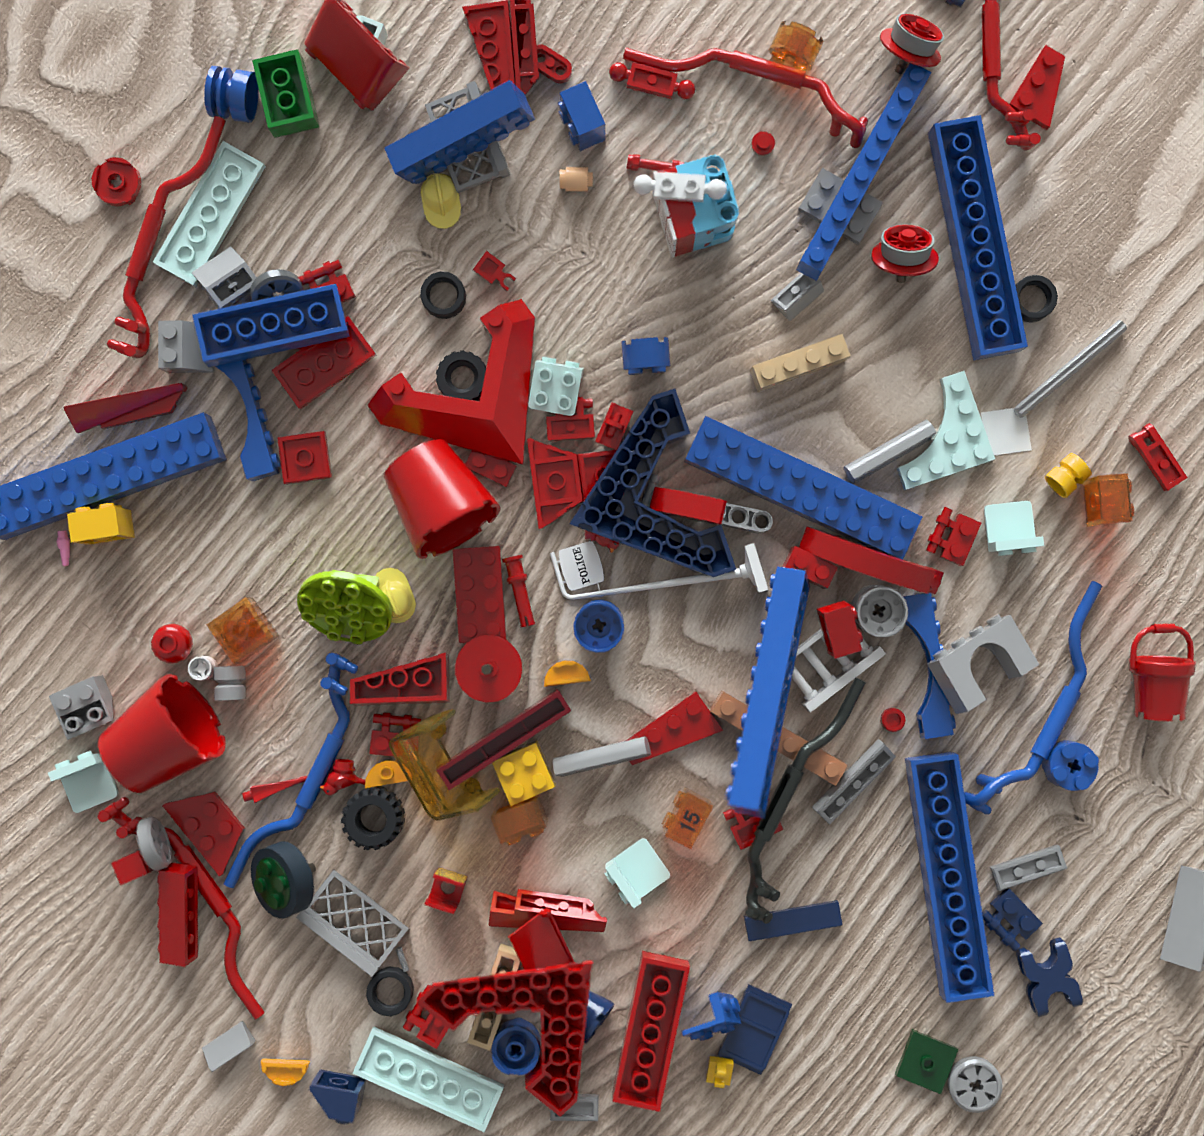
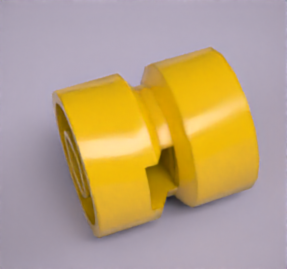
M1072 453L1059 462L1060 467H1054L1045 475L1047 484L1063 498L1070 496L1077 489V484H1083L1092 475L1088 465L1080 457Z

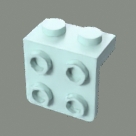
M542 356V360L535 361L528 406L531 409L568 416L574 415L584 368H580L577 362L565 361V365L558 364L555 358Z
M1030 501L992 504L984 507L989 552H998V556L1012 555L1013 550L1021 549L1022 553L1037 552L1036 547L1044 546L1043 536H1035L1033 511Z
M92 751L85 752L77 756L78 761L70 763L69 760L63 761L55 765L56 770L48 772L51 782L61 779L72 810L75 813L97 806L119 795L113 776L106 768L100 753L92 754Z
M641 838L607 862V872L604 873L612 885L616 883L621 891L618 894L626 905L630 903L633 909L641 904L643 896L670 877V872L645 838Z

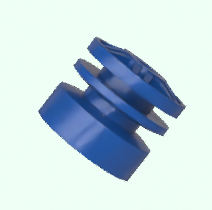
M211 66L206 77L204 90L205 108L209 117L220 116L223 119H228L231 115L234 121L251 123L256 116L259 102V88L255 72L236 70L233 74L231 68L222 69L220 66Z
M602 599L592 600L583 605L577 613L573 624L574 635L578 643L586 650L596 653L607 652L614 648L622 638L624 631L623 615L612 602ZM596 619H600L601 622L605 621L606 624L603 626L602 631H599L598 627H593L596 624Z

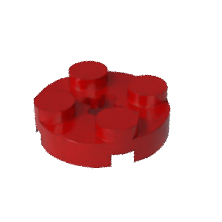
M112 157L106 159L107 162H104L101 166L98 165L93 171L91 183L94 191L101 200L111 206L133 204L141 189L139 171L123 158ZM120 177L122 183L115 187L111 181Z

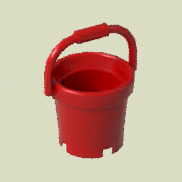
M1173 623L1152 624L1136 635L1132 642L1130 658L1128 659L1129 670L1133 673L1134 715L1139 717L1141 712H1143V719L1155 721H1173V715H1180V721L1186 719L1190 678L1195 674L1196 668L1193 640L1185 629ZM1179 632L1187 642V658L1136 656L1138 644L1147 633Z

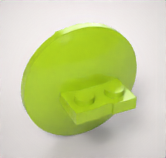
M336 570L321 572L309 577L303 582L297 595L298 609L304 621L326 635L331 641L341 640L352 642L356 645H361L363 642L375 640L384 635L391 625L393 608L388 597L378 588L380 584L379 577L363 574L357 575ZM341 635H349L350 638H344Z

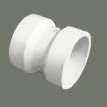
M196 657L189 662L188 673L195 680L211 679L214 677L213 667L218 665L212 657Z

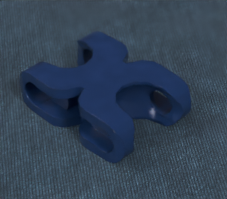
M1060 937L1050 941L1051 955L1043 963H1036L1032 953L1025 947L1016 950L1019 969L1031 981L1027 984L1026 993L1031 1008L1038 1017L1048 1015V999L1055 992H1063L1066 1001L1073 1007L1083 1004L1078 982L1067 974L1072 970L1073 962L1066 943Z

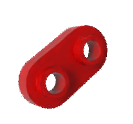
M537 45L538 58H545L544 62H538L539 72L558 84L569 81L572 76V66L569 60L545 45ZM561 69L564 70L565 73L563 75H558L556 72Z

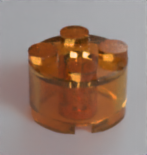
M782 21L769 48V53L772 55L770 60L780 64H787L799 70L810 71L824 43L823 38L820 37L819 40L815 38L816 32L805 25L791 21L789 26L785 25L786 21Z

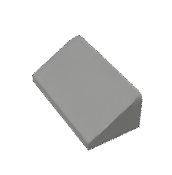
M800 273L772 298L771 302L791 321L823 293L824 289L819 279L815 281Z
M243 1021L202 1048L211 1072L252 1046L256 1041Z

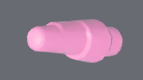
M67 530L57 531L58 538L56 542L58 549H60L62 565L68 566L70 539Z

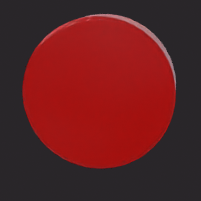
M888 708L881 714L880 722L884 729L890 732H897L904 727L906 719L901 710Z

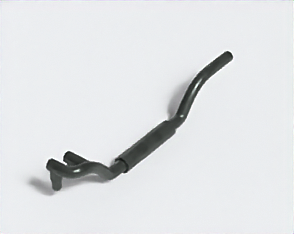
M855 677L838 713L830 725L817 737L805 743L798 751L792 765L788 764L766 808L765 818H761L754 832L756 836L750 846L747 857L750 866V883L746 895V904L748 906L746 915L749 918L760 920L765 924H768L773 918V914L758 903V895L776 902L780 897V892L762 878L760 853L766 842H770L805 773L802 770L812 753L829 743L839 733L849 718L866 684L865 681Z

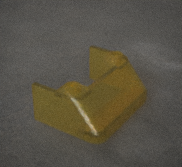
M455 709L431 715L397 734L389 741V748L424 810L430 818L436 821L475 813L500 792L498 787L483 791L478 780L472 777L449 791L437 773L436 768L450 759L440 738L446 734L447 727L445 721L456 713Z

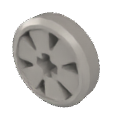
M153 816L140 820L136 835L139 850L144 861L154 871L167 868L171 862L172 854L170 841L163 825Z
M971 1056L959 1060L951 1068L947 1080L951 1097L959 1107L968 1112L980 1113L991 1109L998 1102L1002 1094L1003 1085L999 1072L989 1061L981 1057ZM976 1080H977V1081L979 1082L980 1086H979V1087H976V1086H975L974 1089L972 1090V1087L970 1086V1082H976Z

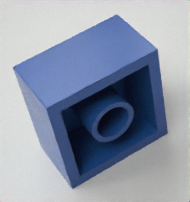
M584 81L560 92V102H558L560 111L558 113L562 123L568 126L570 131L568 135L573 146L577 145L579 150L583 151L605 141L606 124L587 82Z

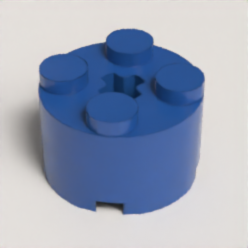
M658 337L631 339L630 345H626V340L621 341L623 370H628L629 375L643 374L642 369H652V373L666 372V367L671 366L668 337H664V342H658Z
M1062 740L1055 743L1047 761L1043 760L1041 764L1046 778L1052 784L1067 790L1079 791L1089 788L1096 779L1099 759L1086 745ZM1069 762L1072 763L1071 768L1067 766Z
M518 1017L504 1022L497 1029L491 1052L492 1060L501 1072L508 1075H524L535 1067L541 1048V1038L536 1027L523 1018ZM512 1045H520L521 1047L520 1049L518 1047L513 1049Z

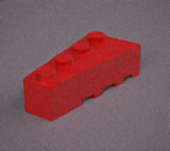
M446 652L409 664L399 665L388 670L350 679V704L354 706L450 702L449 655Z

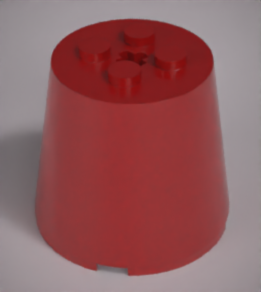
M442 439L431 440L410 449L399 456L384 473V480L413 551L420 559H425L428 556L427 554L430 553L434 557L439 556L469 541L482 532L480 527L486 521L492 523L501 510L494 497L449 444Z
M167 674L152 685L100 735L98 747L106 768L115 780L129 791L144 793L218 758L223 754L226 742L225 736L220 735L218 726L221 723L205 697L188 681L182 683L178 681L176 675Z

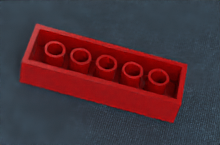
M647 951L641 952L612 1090V1102L660 1112L690 971L688 960Z

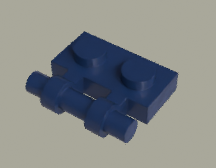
M1009 888L1004 889L990 903L997 910L991 915L988 910L982 912L985 926L989 930H994L1000 937V941L1005 946H1009L1013 951L1020 948V944L1015 940L1018 934L1027 940L1043 924ZM1003 918L1011 925L1008 930L1000 924Z

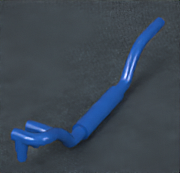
M1091 581L1072 618L1068 642L1075 673L1069 685L1064 686L1030 751L1032 756L1023 769L1013 770L998 777L984 774L978 775L976 782L984 788L977 795L964 792L966 804L975 810L989 815L992 809L986 803L995 794H1000L1003 787L1009 784L1031 779L1037 773L1042 761H1047L1081 695L1079 691L1086 679L1087 667L1081 650V631L1084 621L1103 587L1101 584Z
M329 653L326 656V662L330 664L328 677L323 678L320 682L322 688L329 690L332 705L338 715V721L333 732L328 733L295 801L297 805L292 816L259 828L244 842L223 883L229 888H235L251 853L262 840L273 834L293 830L299 826L307 810L312 808L321 790L320 786L324 784L345 741L343 736L350 722V714L342 698V695H346L348 688L340 684L341 670L356 674L359 667L338 653Z

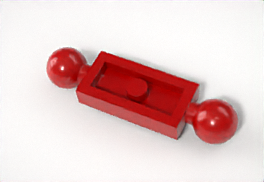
M620 62L612 64L609 69V76L613 81L621 82L624 79L628 80V89L671 100L673 92H677L682 99H690L695 94V85L692 81L683 80L680 83L676 82L677 73L632 62L631 70H627L626 66Z

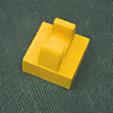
M709 1056L706 1082L713 1083L714 1087L724 1088V1085L730 1086L734 1066L733 1059Z

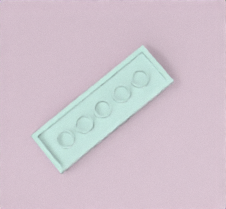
M223 141L214 155L211 165L200 179L153 263L196 287L198 281L192 275V272L213 259L266 167L264 163Z
M374 1026L353 1071V1074L482 1132H485L504 1088L502 1083Z

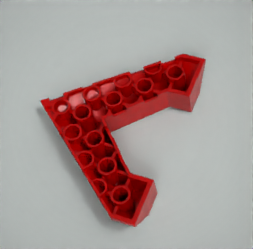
M520 299L500 304L480 317L484 328L492 338L480 402L414 391L408 380L400 372L381 385L368 403V407L383 426L397 428L434 440L442 439L450 445L478 451L482 454L500 459L503 458L523 465L534 342V315L524 301Z
M592 961L436 982L417 999V1003L452 1031L459 1027L470 1015H480V1012L495 1011L496 1014L516 1013V1010H531V1013L540 1012L542 1056L538 1059L535 1067L525 1074V1089L560 1117L577 1102Z

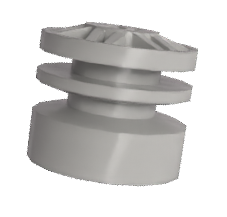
M883 585L863 587L855 594L851 602V606H854L857 613L856 625L875 637L895 635L904 627L908 618V607L902 595ZM874 605L881 607L879 615L872 613L875 610Z

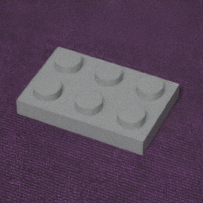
M822 168L798 211L821 223L845 180ZM865 193L842 236L859 245L883 202Z

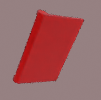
M549 908L542 910L508 936L524 970L575 963Z

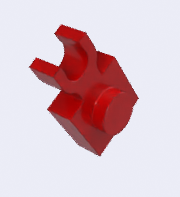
M487 250L473 268V271L488 283L492 284L495 279L499 281L500 286L508 291L509 287L505 286L504 279L516 280L513 275L502 271L505 264Z

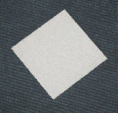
M1014 408L981 412L982 422L994 455L1032 450L1026 415L1020 418L1014 412Z

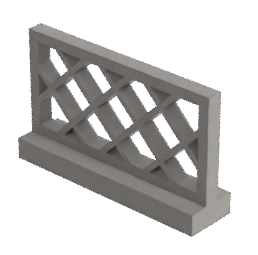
M476 81L466 84L467 88L425 104L431 122L438 119L434 116L432 109L443 106L448 108L446 112L448 114L457 109L454 107L457 99L466 96L468 102L481 96L482 94ZM499 141L488 144V147L481 152V155L475 152L470 154L479 158L474 170L463 166L465 160L459 162V164L454 162L447 166L457 193L501 176L504 178L511 175ZM482 161L490 163L494 172L486 175L479 173L478 170ZM461 169L472 173L468 182L459 184L457 178Z
M335 870L332 871L314 894L310 906L306 910L301 911L296 917L371 977L409 929ZM335 877L342 882L343 893L329 895V883ZM346 886L353 892H346ZM326 888V895L320 896ZM357 894L360 896L362 908L348 909L347 895ZM344 896L345 910L331 912L330 898ZM327 898V913L318 914L311 908L316 900ZM365 901L371 906L365 907ZM366 910H378L381 922L367 924ZM363 911L364 925L350 927L349 912ZM345 913L347 927L336 928L332 924V915ZM383 915L387 917L390 921L384 922ZM322 916H328L329 922ZM394 923L402 929L396 937L386 939L385 924ZM381 925L383 939L369 941L367 927ZM364 928L366 942L355 943L351 940L350 930ZM347 930L348 936H346L341 931ZM393 941L387 948L386 942ZM383 942L384 953L377 960L370 954L369 944ZM366 945L367 951L360 946Z

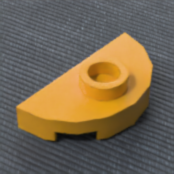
M564 660L554 664L548 670L544 679V687L588 682L591 679L583 665L575 661Z
M385 760L377 763L369 770L365 779V788L411 781L413 778L410 770L396 760Z
M261 1060L263 1073L272 1080L273 1084L279 1086H290L301 1080L308 1071L310 1061Z

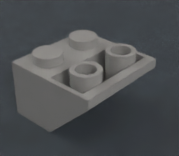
M229 247L192 272V275L218 309L230 307L248 295L253 281L257 278L247 263L232 247Z
M103 675L90 677L49 695L67 740L113 721L112 695Z

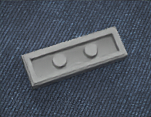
M1054 845L991 866L990 869L997 890L1001 891L1067 869L1060 846Z

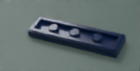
M838 900L771 911L770 913L773 914V918L768 924L744 916L749 942L843 925Z

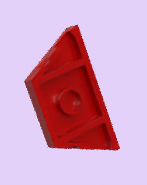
M528 438L527 443L538 528L543 529L583 502L577 454Z
M214 791L163 804L162 807L219 877L222 876L226 871L231 856L234 854L236 844L241 838L245 827L220 796Z

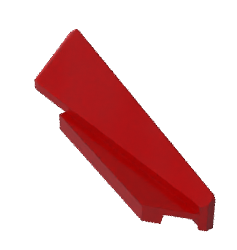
M510 0L516 86L526 95L539 80L534 3H531V0Z
M176 383L68 405L63 408L75 432L78 434L99 425L102 429H108L173 413L182 393L187 391V386L183 383Z
M518 889L517 897L493 891L489 926L520 928L542 910L549 908L559 930L605 931L607 918L601 917L594 909V904L588 898Z

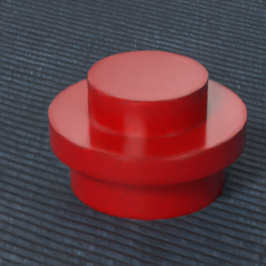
M758 132L752 139V149L758 155H768L774 149L775 139L768 132Z

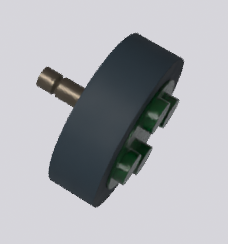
M281 841L258 850L251 863V880L255 894L263 908L270 915L279 919H285L306 910L313 900L314 881L312 873L316 871V867L313 863L308 864L302 852L289 842Z

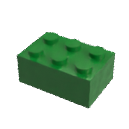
M296 49L252 60L267 126L274 138L319 128L320 125L305 61L300 51Z

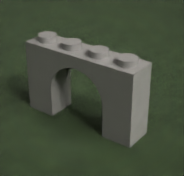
M998 614L986 621L988 625L985 627L979 626L971 630L968 638L962 637L951 643V649L948 651L943 649L933 655L935 659L927 663L956 714L969 712L986 700L971 673L970 667L972 654L979 646L989 649L996 656L1009 679L1023 676L1039 665L1011 615L1000 617Z

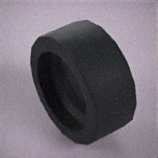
M439 271L433 273L425 279L421 286L420 297L425 309L436 318L449 319L455 317L466 304V292L463 283L456 275L450 272ZM440 282L452 284L457 291L456 302L446 309L435 307L430 300L432 287Z
M1031 275L1023 278L1016 284L1022 320L1024 322L1032 323L1042 320L1057 305L1058 294L1056 287L1046 277ZM1034 285L1044 292L1046 304L1042 310L1029 312L1022 306L1019 297L1021 291L1026 286Z
M389 966L380 969L373 975L367 986L366 997L369 1006L374 1012L382 1016L391 1017L400 1014L407 1008L413 997L414 986L412 979L407 972H403L399 967ZM384 978H395L403 985L404 996L395 1005H386L377 998V985Z

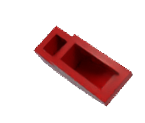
M654 487L650 508L666 515L722 524L727 501L694 493Z

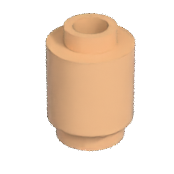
M566 167V169H560V189L588 192V187H593V172H588V167Z

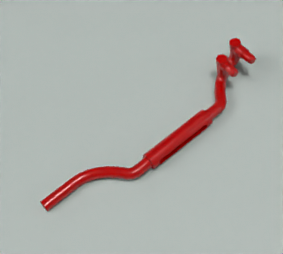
M985 0V4L982 5L983 81L986 82L987 99L991 106L998 110L1005 117L1006 121L1010 122L1016 135L1006 137V144L1017 145L1025 151L1031 150L1041 141L1038 133L1029 135L1026 125L1035 116L1033 110L1026 109L1025 111L1017 112L998 93V81L1001 80L1000 4L997 3V0Z
M626 48L624 51V60L669 72L692 70L715 60L729 64V68L798 89L805 87L815 90L819 93L824 106L832 115L830 135L833 137L839 136L844 125L852 131L850 146L859 148L862 144L868 119L863 116L857 120L845 112L835 101L829 86L818 78L806 75V71L737 50L729 52L723 49L712 48L694 57L681 60L663 59L630 48Z
M214 116L203 152L197 163L183 175L162 183L156 191L153 203L148 205L125 274L128 278L123 290L124 303L135 321L122 317H116L114 321L117 326L137 333L138 344L134 346L122 341L108 340L107 346L118 353L138 359L146 355L149 350V325L141 306L135 299V293L139 281L143 282L167 210L164 207L168 195L173 191L192 184L209 168L226 120L221 117Z
M122 797L117 802H113L97 815L100 822L112 819L121 827L116 830V835L121 839L132 834L136 835L138 823L142 820L140 816L131 819L122 812V809L130 802L127 797ZM164 827L170 841V846L175 852L173 856L180 864L198 866V891L216 917L220 916L229 929L224 952L225 972L233 990L254 1020H256L265 1012L243 982L237 969L236 952L241 935V925L230 909L232 905L189 844L186 846L174 830Z

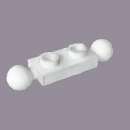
M656 172V180H652L647 175H640L634 181V189L638 194L646 195L653 190L654 198L661 200L704 202V194H708L714 200H719L725 196L727 190L723 181L715 179L709 184H705L706 176L696 174Z

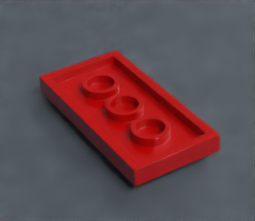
M349 316L345 317L350 337L305 346L271 370L300 410L376 356L374 350Z
M500 546L452 549L459 643H468L470 640L484 635H494L507 640Z

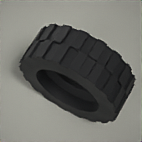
M460 350V352H451L450 355H446L443 361L439 363V368L436 370V383L444 396L478 401L477 399L481 397L486 366L479 356H475L470 351ZM458 367H468L474 373V382L467 389H458L452 384V372Z

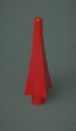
M307 776L252 786L250 791L242 793L244 802L254 800V803L279 791L305 782Z

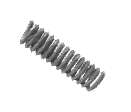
M398 947L396 952L403 972L409 971L402 947Z

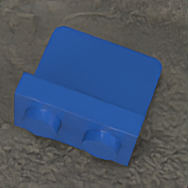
M715 992L708 995L715 1020L683 1030V1037L704 1041L713 1038L712 1033L721 1032V1034L734 1031V1026L741 1024L738 1013L740 1012L738 1000L732 994Z

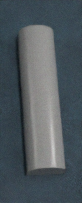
M924 420L844 466V471L851 484H855L932 440L936 435V430L928 420Z
M646 736L556 757L553 759L554 773L556 776L564 777L648 757L651 755V750Z
M878 739L842 775L837 785H833L812 808L830 825L896 756Z

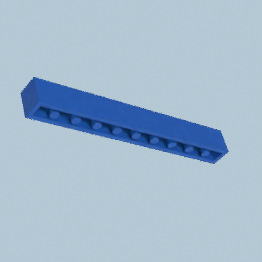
M911 63L908 65L796 269L797 271L815 281L818 280L932 72Z

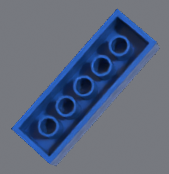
M509 80L384 147L394 173L412 184H419L424 182L427 176L445 171L448 165L467 159V155L485 150L488 144L506 139L509 133L516 129H525L530 125V122L535 120V117L525 94Z
M336 284L192 315L202 359L208 367L350 337L340 293Z

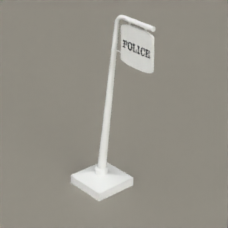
M592 541L559 550L558 561L556 560L555 553H550L561 593L569 600L740 577L743 579L750 578L758 592L768 590L754 543L745 546V564L740 565L734 571L716 577L700 574L600 591L598 583L604 581L603 567L596 546ZM558 563L561 565L565 581L562 580ZM564 583H567L571 591L597 584L599 591L569 595L565 590Z

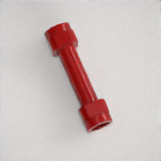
M629 154L627 169L638 171L639 168L661 171L684 164V162L673 160L672 163L641 159L640 155Z

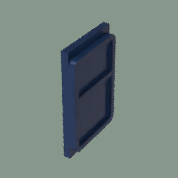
M748 984L739 1003L740 1012L738 1013L741 1024L734 1026V1031L726 1033L717 1055L722 1058L733 1059V1063L761 1075L768 1064L787 1021L792 1003Z

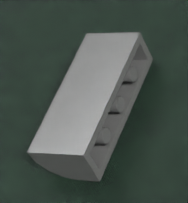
M1181 866L1160 959L1199 972L1204 971V870Z

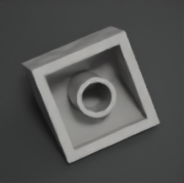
M182 320L158 321L159 369L166 373L214 372V367H208L203 362L194 322Z

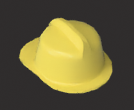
M438 173L430 175L421 186L424 214L432 226L447 229L457 223L461 215L459 193L456 192L450 176Z
M382 569L375 576L379 577L380 584L378 588L385 593L393 608L392 623L405 622L411 618L416 607L409 582L398 569Z

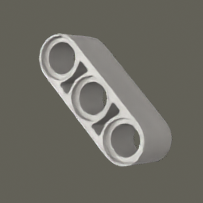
M726 503L721 525L754 533H764L771 528L773 519L766 511ZM735 511L741 512L744 516V520L740 524L732 520V513ZM757 516H763L766 519L767 525L765 528H758L756 526L755 519Z

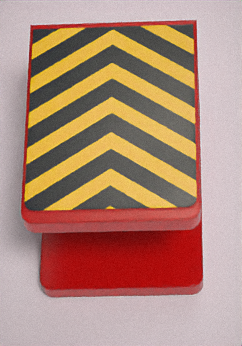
M438 867L433 875L434 882L431 892L424 905L455 914L468 876ZM447 882L455 885L454 892L450 894L443 892L442 883Z

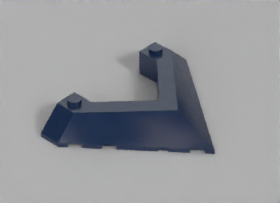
M676 389L653 395L569 524L711 577L736 570L721 524L698 532L638 502L665 446L688 438L691 434Z

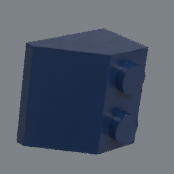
M320 1069L311 1082L309 1090L329 1119H333L339 1124H349L354 1122L362 1106L366 1079L355 1075Z

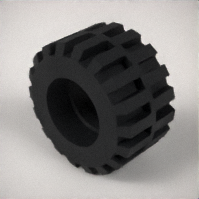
M378 786L365 788L347 801V805L342 811L344 813V816L341 818V823H344L342 830L343 833L347 832L349 835L347 839L350 842L352 840L355 842L354 846L358 848L363 846L364 850H370L371 848L378 850L383 846L389 845L403 829L402 825L405 823V818H403L405 809L401 807V800L395 798L396 794L394 792L390 793L384 787L379 789ZM376 805L384 811L386 825L382 830L371 831L363 825L361 811L365 806Z

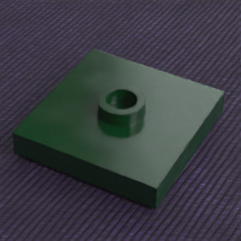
M912 1029L895 1075L941 1094L958 1048Z

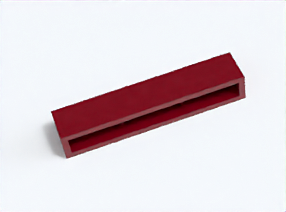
M556 689L439 765L436 771L450 791L572 710L559 690Z

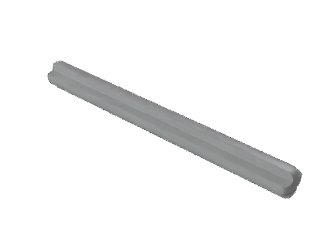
M1118 320L1015 406L1013 410L1020 418L1024 417L1127 330V326L1123 321Z

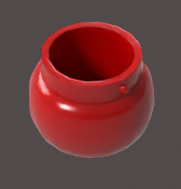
M166 624L158 628L151 640V649L154 655L160 661L168 664L179 663L185 660L190 655L193 647V638L190 632L178 624Z

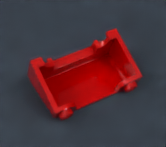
M324 0L304 41L305 51L313 59L316 60L318 58L354 96L353 101L361 109L364 110L366 107L374 111L410 68L401 59L398 61L392 54L393 52L386 48L362 24L346 1Z

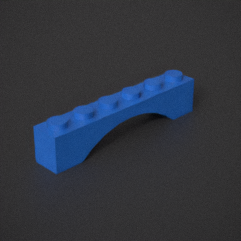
M246 359L215 366L232 380L239 390L246 407L248 429L245 446L240 455L246 479L253 482L279 474L280 460L277 453H273L271 445L274 444V439L270 430L267 431L265 422L268 419L264 408H260L258 400L261 399V394L257 385L254 386L252 377L255 374L251 363H247Z
M931 593L903 596L908 607V618L905 624L918 638L924 650L926 661L929 663L935 659L933 657L935 653L944 649L943 645L939 644L938 639L941 629L939 621L935 620L934 611L937 610L936 599L932 597ZM928 667L927 691L922 705L916 713L920 737L930 739L954 735L953 729L956 728L954 715L950 714L949 705L951 704Z

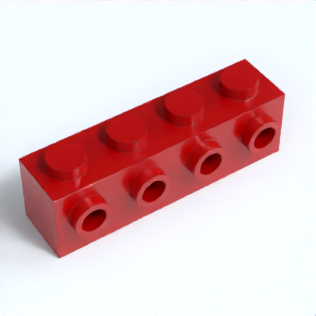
M172 862L167 868L158 870L157 883L159 884V897L157 900L159 907V963L186 967L198 958V866Z

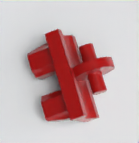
M612 402L595 442L617 451L634 411Z

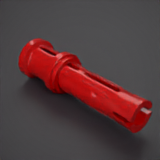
M523 554L502 559V562L506 564L508 573L506 580L512 585L520 628L527 626L525 616L529 626L535 624L525 584L528 576L524 573L521 559Z

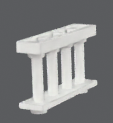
M822 629L818 630L798 646L797 656L800 653L804 654L824 680V686L818 691L812 689L794 666L792 679L805 695V701L801 704L808 712H812L886 655L880 646H875L874 648L872 645L868 646L863 639V642H861L862 651L860 653L862 657L856 662L850 661L847 656L837 658L843 666L841 668L843 672L837 676L831 675L809 647L820 638L825 643Z

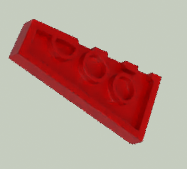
M508 0L462 6L490 89L492 90L509 80L516 85L510 4Z
M695 691L627 739L632 740L646 736L651 750L650 756L629 762L631 765L638 764L719 733L723 729Z

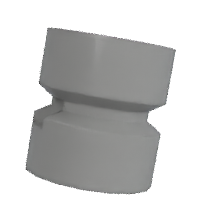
M245 665L213 667L214 680L219 682V685L214 689V700L246 699L245 685L241 684V681L246 679Z

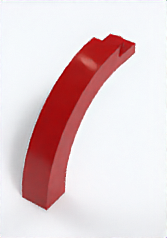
M806 526L799 548L830 562L927 594L937 593L944 574L940 570L905 561Z

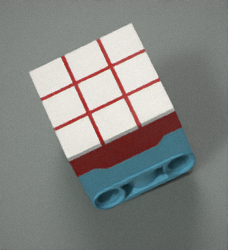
M710 155L657 171L705 175V184L718 179L725 183L727 189L725 196L719 200H714L708 194H704V202L654 198L671 258L727 242L732 238L739 209L725 162L720 156ZM714 165V166H717L720 171L718 172V170H717L716 168H714V167H712V168H708V167ZM656 172L653 173V180H656Z

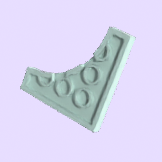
M965 371L940 379L944 397L943 420L929 447L913 461L897 468L904 490L995 460Z

